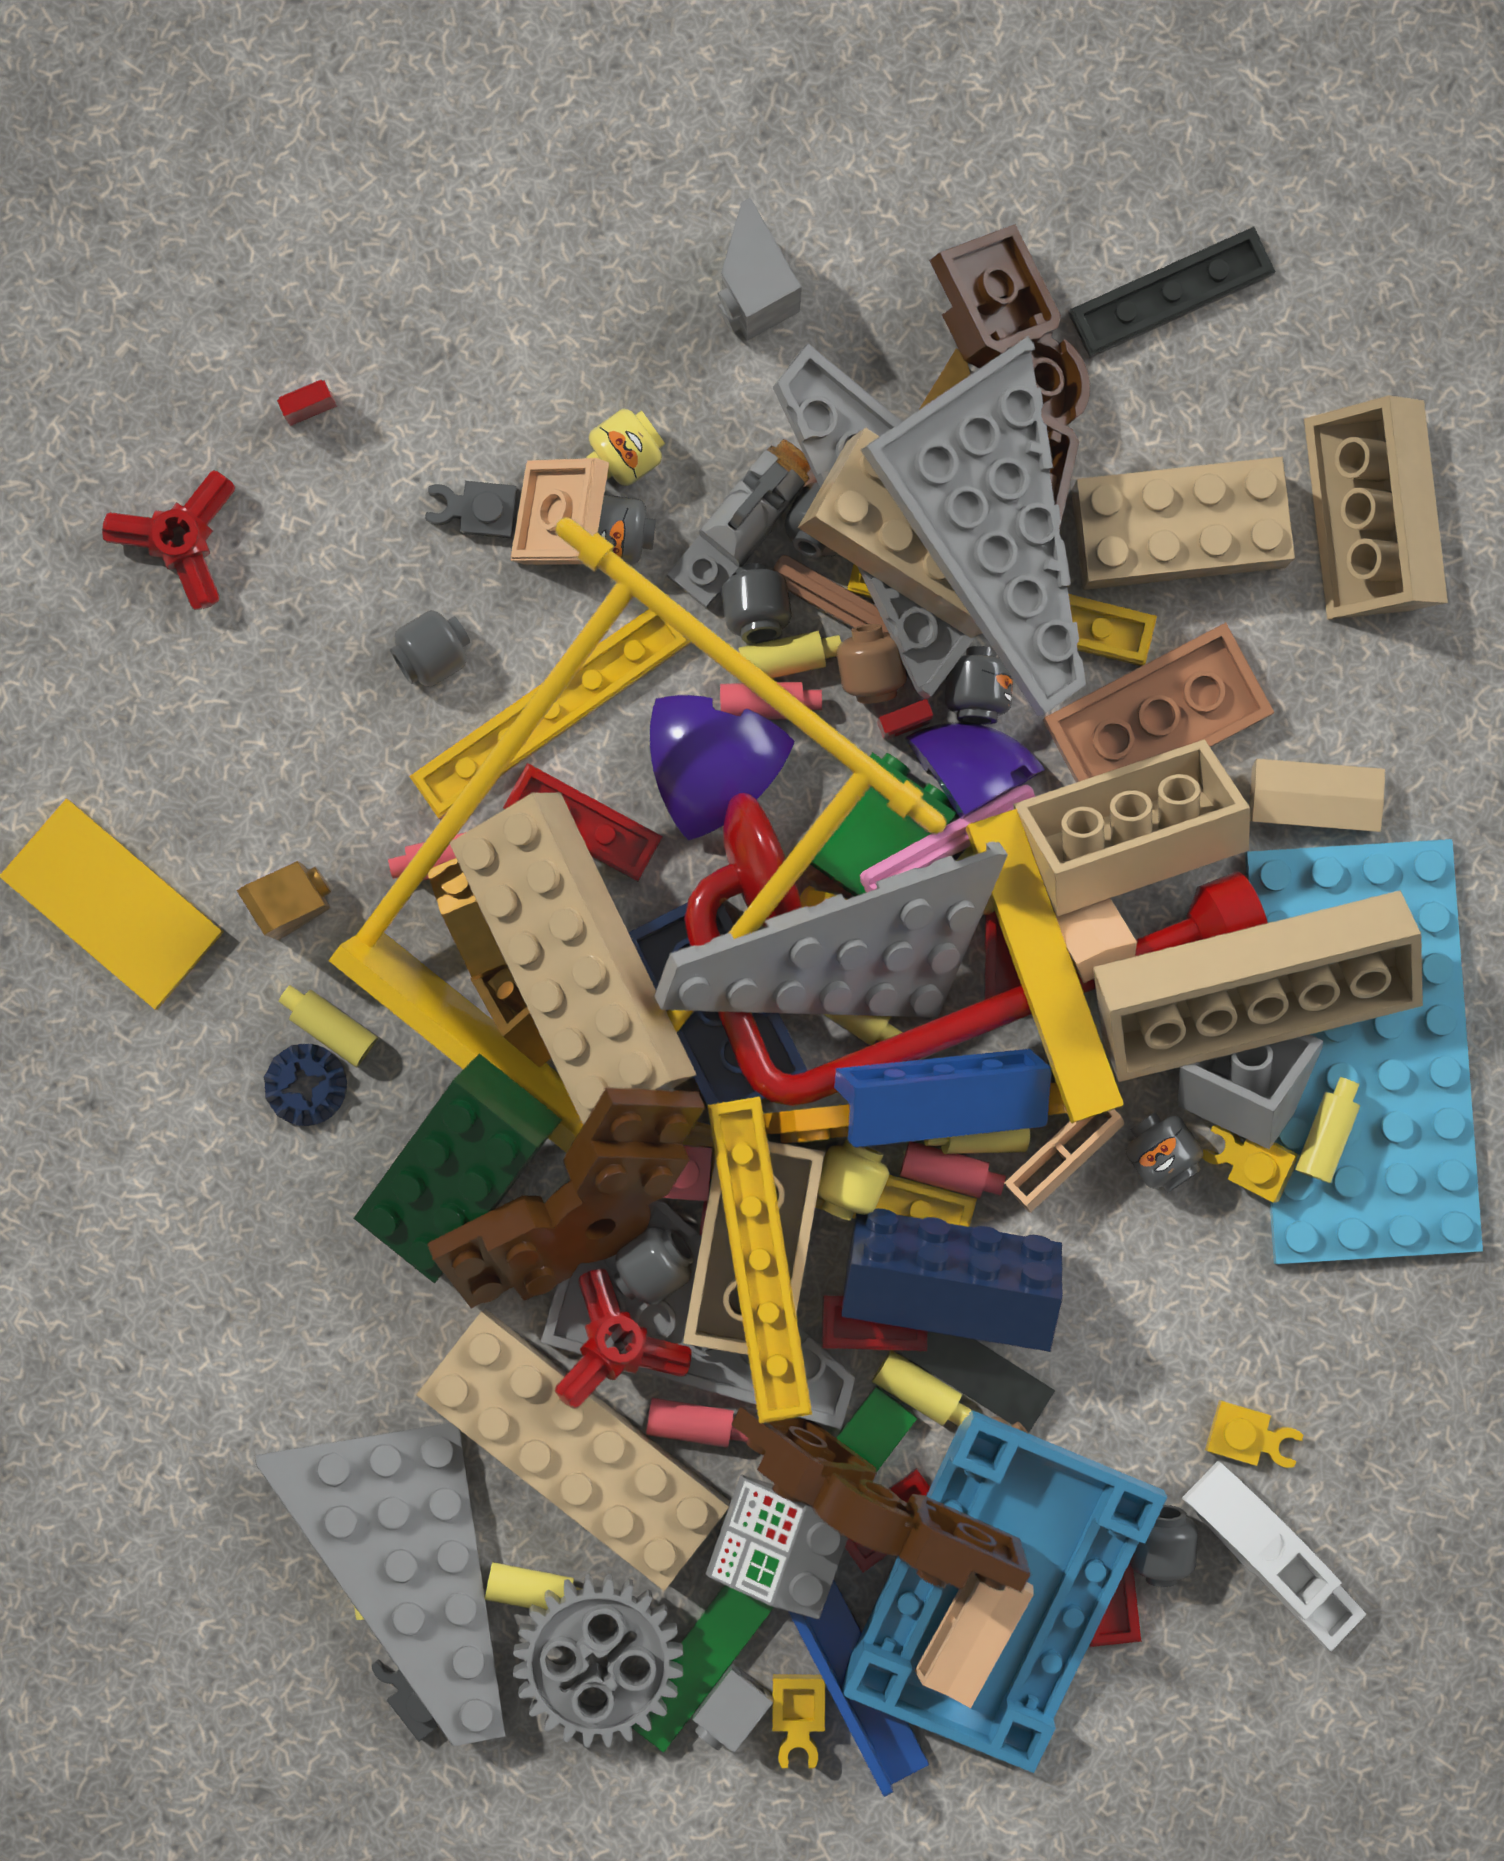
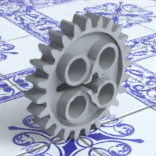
M585 1574L584 1589L576 1590L573 1583L566 1579L564 1580V1596L562 1598H559L549 1589L545 1592L547 1610L536 1605L530 1607L529 1615L536 1625L521 1623L519 1626L518 1634L528 1642L514 1644L513 1655L526 1661L514 1666L513 1677L528 1679L519 1687V1698L535 1696V1699L529 1706V1715L533 1717L546 1712L547 1716L544 1724L546 1732H549L560 1723L564 1726V1742H568L574 1733L578 1731L583 1732L584 1747L589 1748L594 1734H601L606 1747H611L613 1732L620 1731L623 1737L630 1742L632 1741V1725L635 1723L646 1731L651 1730V1719L648 1714L650 1711L661 1716L667 1714V1706L660 1697H677V1686L668 1678L683 1677V1665L670 1660L683 1655V1646L681 1643L667 1642L678 1634V1626L676 1623L661 1625V1622L668 1614L667 1607L663 1604L653 1609L649 1608L652 1600L651 1590H646L636 1598L633 1596V1580L631 1579L627 1580L621 1590L614 1589L612 1574H607L602 1587H595L591 1575ZM607 1614L616 1619L618 1625L612 1632L600 1634L591 1629L589 1622L594 1616ZM634 1631L637 1634L634 1639H630L618 1647L616 1646L628 1632ZM556 1646H565L570 1648L576 1657L571 1663L559 1666L549 1660L547 1653ZM594 1653L598 1658L608 1654L607 1666L603 1668L600 1664L594 1663L589 1667V1654ZM638 1655L644 1657L649 1662V1667L641 1674L632 1675L622 1669L621 1663L629 1656ZM578 1674L580 1675L568 1689L560 1688L562 1682L571 1680ZM596 1687L606 1693L607 1699L598 1706H589L580 1700L579 1695L587 1688Z

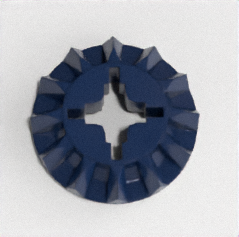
M315 1044L291 1045L273 1057L264 1076L265 1099L278 1117L298 1126L317 1125L331 1118L343 1104L347 1092V1077L341 1062L332 1052ZM297 1063L300 1064L301 1070H304L305 1074L309 1077H326V1080L320 1081L319 1085L312 1088L313 1097L311 1100L313 1106H310L309 1100H306L302 1093H284V1089L290 1088L291 1084L298 1081L297 1072L299 1071Z

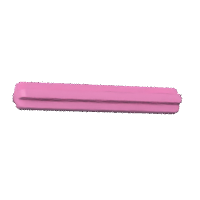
M1025 784L1017 786L963 819L959 818L946 825L941 833L930 834L863 871L860 875V881L866 893L876 890V882L914 868H925L934 861L953 856L971 846L965 829L968 824L1013 810L1014 803L1035 797L1033 789Z

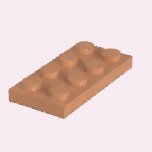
M1225 622L1044 717L1043 722L1077 783L1204 739L1209 747H1212L1271 716L1275 712Z

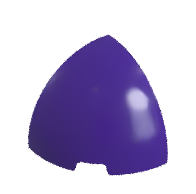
M694 695L661 697L655 699L652 709L650 753L654 776L668 813L688 841L709 834L724 826L726 811L733 796L739 793H747L757 800L781 771L795 742L780 727L754 711L745 709L741 716H735L716 710L713 707V699L710 697Z
M963 722L937 724L918 730L905 737L925 772L929 770L932 772L961 819L1045 771L1038 759L1020 742L1001 731L980 724Z

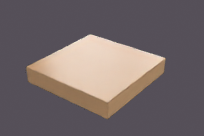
M598 458L527 461L510 561L528 565L584 564L577 558L579 552L557 535L555 528L560 519L570 518L592 536L598 533L609 462Z

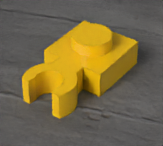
M1213 1125L1211 1131L1224 1138L1225 1149L1221 1154L1213 1150L1202 1149V1158L1211 1164L1229 1163L1233 1165L1228 1180L1273 1203L1279 1202L1300 1155L1275 1142L1270 1149L1246 1139L1245 1143L1240 1142L1239 1135L1219 1125Z
M1219 1400L1205 1450L1256 1466L1262 1451L1268 1453L1271 1460L1279 1466L1293 1468L1296 1461L1282 1456L1279 1452V1444L1285 1438L1302 1441L1304 1435L1292 1427H1280L1274 1431L1267 1430L1271 1415Z
M773 1674L772 1731H787V1736L781 1741L778 1750L781 1768H788V1754L796 1747H801L807 1751L809 1768H815L817 1765L818 1748L816 1742L810 1737V1732H825V1682L821 1675Z

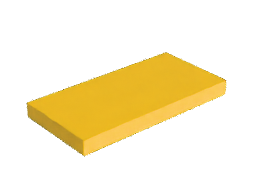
M67 798L0 874V878L154 1010L160 1008L224 933L221 928Z

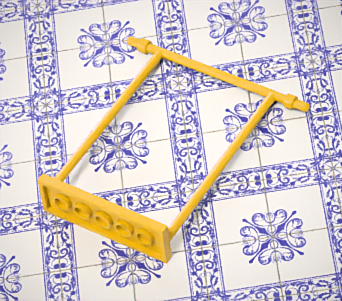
M562 518L556 524L557 535L579 552L577 558L594 572L598 569L603 571L616 582L615 586L359 932L339 945L328 961L459 1067L464 1069L480 1053L559 1116L562 1121L548 1139L567 1153L583 1127V1123L559 1073L547 1063L539 1068L501 1035L495 1022L384 932L449 846V842L455 838L633 597L638 599L854 772L728 932L731 933L734 939L756 932L870 786L889 800L887 806L904 819L908 815L929 833H941L945 829L946 820L942 814L921 798L924 794L908 780L904 784L677 604L612 552L615 546L599 533H595L592 536L574 520ZM667 1010L676 1033L694 1011Z

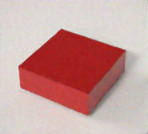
M318 380L285 394L277 400L282 414L290 426L337 407L325 380Z
M924 699L880 716L877 724L883 739L889 740L930 724L933 712L928 700Z

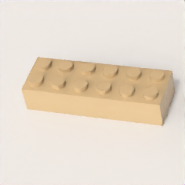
M532 793L449 842L583 1125L606 1087L670 1090L697 1075L666 1010H661L654 997L656 989L561 793Z
M1401 890L1093 967L1102 1039L1118 1082L1423 1006L1421 932Z
M485 1308L475 1318L416 1396L665 1591L728 1510L730 1500L594 1393L579 1408L573 1409L565 1405L555 1393V1387L567 1372Z

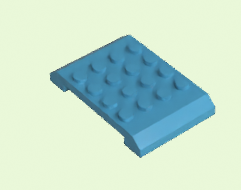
M971 1410L958 1427L926 1496L1020 1538L1031 1572L1027 1582L1034 1585V1595L972 1707L969 1708L945 1694L923 1686L914 1671L959 1588L947 1584L945 1588L934 1586L919 1577L917 1569L910 1566L900 1557H897L851 1654L841 1689L843 1695L847 1698L1034 1773L1056 1729L1054 1717L1138 1543H1146L1167 1500V1495L1163 1489Z

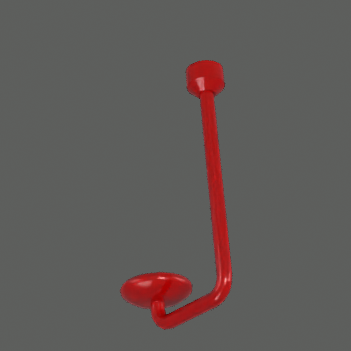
M739 793L733 796L726 811L723 836L729 865L719 868L703 878L688 899L684 919L691 946H702L721 936L717 928L716 916L722 903L731 897L741 894L748 908L786 860L785 853L770 820L758 801L750 794ZM1236 871L1198 886L1187 912L1186 920L1136 939L1135 956L1267 924L1268 921L1253 886L1241 872ZM796 883L793 884L766 920L802 908ZM764 921L762 926L766 928V922ZM1075 969L1083 993L1095 990V978L1083 983ZM1022 985L803 1073L792 1075L783 1073L771 1061L752 1012L717 1011L740 1069L753 1090L771 1102L789 1106L813 1103L838 1093L835 1089L836 1068L920 1060L1032 1015Z

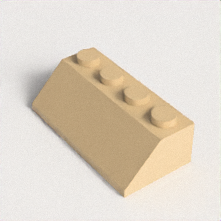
M1388 395L1304 418L1327 619L1406 612L1448 603L1424 400Z

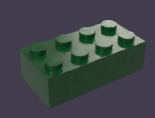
M479 1053L452 1080L353 1219L435 1284L444 1273L433 1260L427 1243L496 1209L562 1119Z

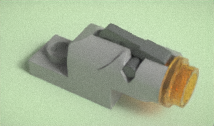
M782 439L776 447L771 445L765 450L699 530L698 538L667 573V577L707 609L721 592L724 582L736 574L737 568L744 565L771 533L774 523L810 479L808 472L811 468L804 453L785 439Z

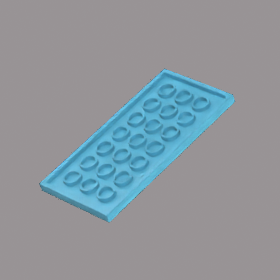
M1452 839L1245 852L1246 877L1258 895L1268 923L1401 890L1421 932L1423 1006L1310 1034L1323 1040V1047L1295 1113L1275 1143L1301 1155L1325 1092L1334 1093L1340 1077L1360 1084L1353 1102L1360 1105V1109L1331 1184L1302 1174L1294 1168L1279 1202L1273 1203L1269 1201L1274 1264L1483 1251Z

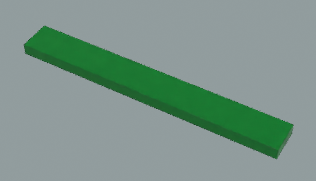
M875 1386L836 1439L876 1468L877 1473L915 1423L917 1417ZM724 1584L680 1642L683 1646V1655L670 1660L683 1665V1677L668 1678L677 1686L678 1694L676 1698L660 1697L667 1706V1714L661 1716L650 1711L648 1714L651 1719V1730L646 1731L637 1723L632 1725V1729L664 1753L774 1607Z

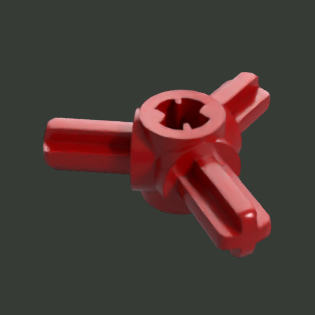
M213 470L184 506L176 502L171 510H156L152 518L112 512L107 513L102 526L103 540L107 543L148 548L150 556L163 558L168 570L176 569L192 609L202 610L209 608L219 601L220 595L205 561V558L210 554L206 540L213 532L208 524L234 493L235 485L223 474ZM177 526H181L187 532L183 535L185 544L180 547L169 541L174 538L173 529Z
M594 1269L579 1277L578 1283L591 1323L585 1326L588 1340L580 1347L583 1357L555 1387V1393L565 1405L573 1409L579 1408L606 1378L616 1380L623 1371L636 1374L639 1367L679 1377L686 1376L692 1360L691 1348L647 1337V1328L639 1326L632 1320L629 1312L620 1311L608 1272L605 1269ZM610 1336L614 1343L623 1342L625 1348L620 1353L616 1347L608 1348L605 1344Z

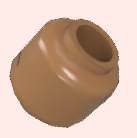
M866 624L853 628L851 630L852 637L841 642L837 648V659L843 690L849 695L856 696L857 701L864 704L880 703L895 698L897 690L904 686L907 680V670L900 658L896 643L890 637L889 632H883L882 625Z

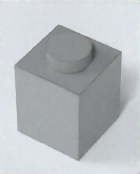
M732 1662L694 1712L693 1721L699 1725L695 1732L716 1750H720L724 1745L735 1753L773 1704V1694Z

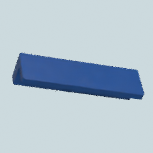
M1031 1049L836 1068L835 1089L850 1104L848 1141L854 1147L1044 1127L1048 1121L1051 1067Z
M833 1579L820 1619L791 1611L788 1612L881 1793L886 1797L894 1792L892 1784L928 1766L929 1762L908 1722L843 1695L841 1686L851 1654L862 1632L835 1579Z

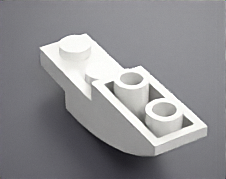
M1217 1461L1182 1497L1184 1502L1250 1572L1259 1577L1310 1634L1327 1650L1332 1651L1366 1616L1363 1609L1340 1586L1342 1582L1262 1500L1221 1462Z

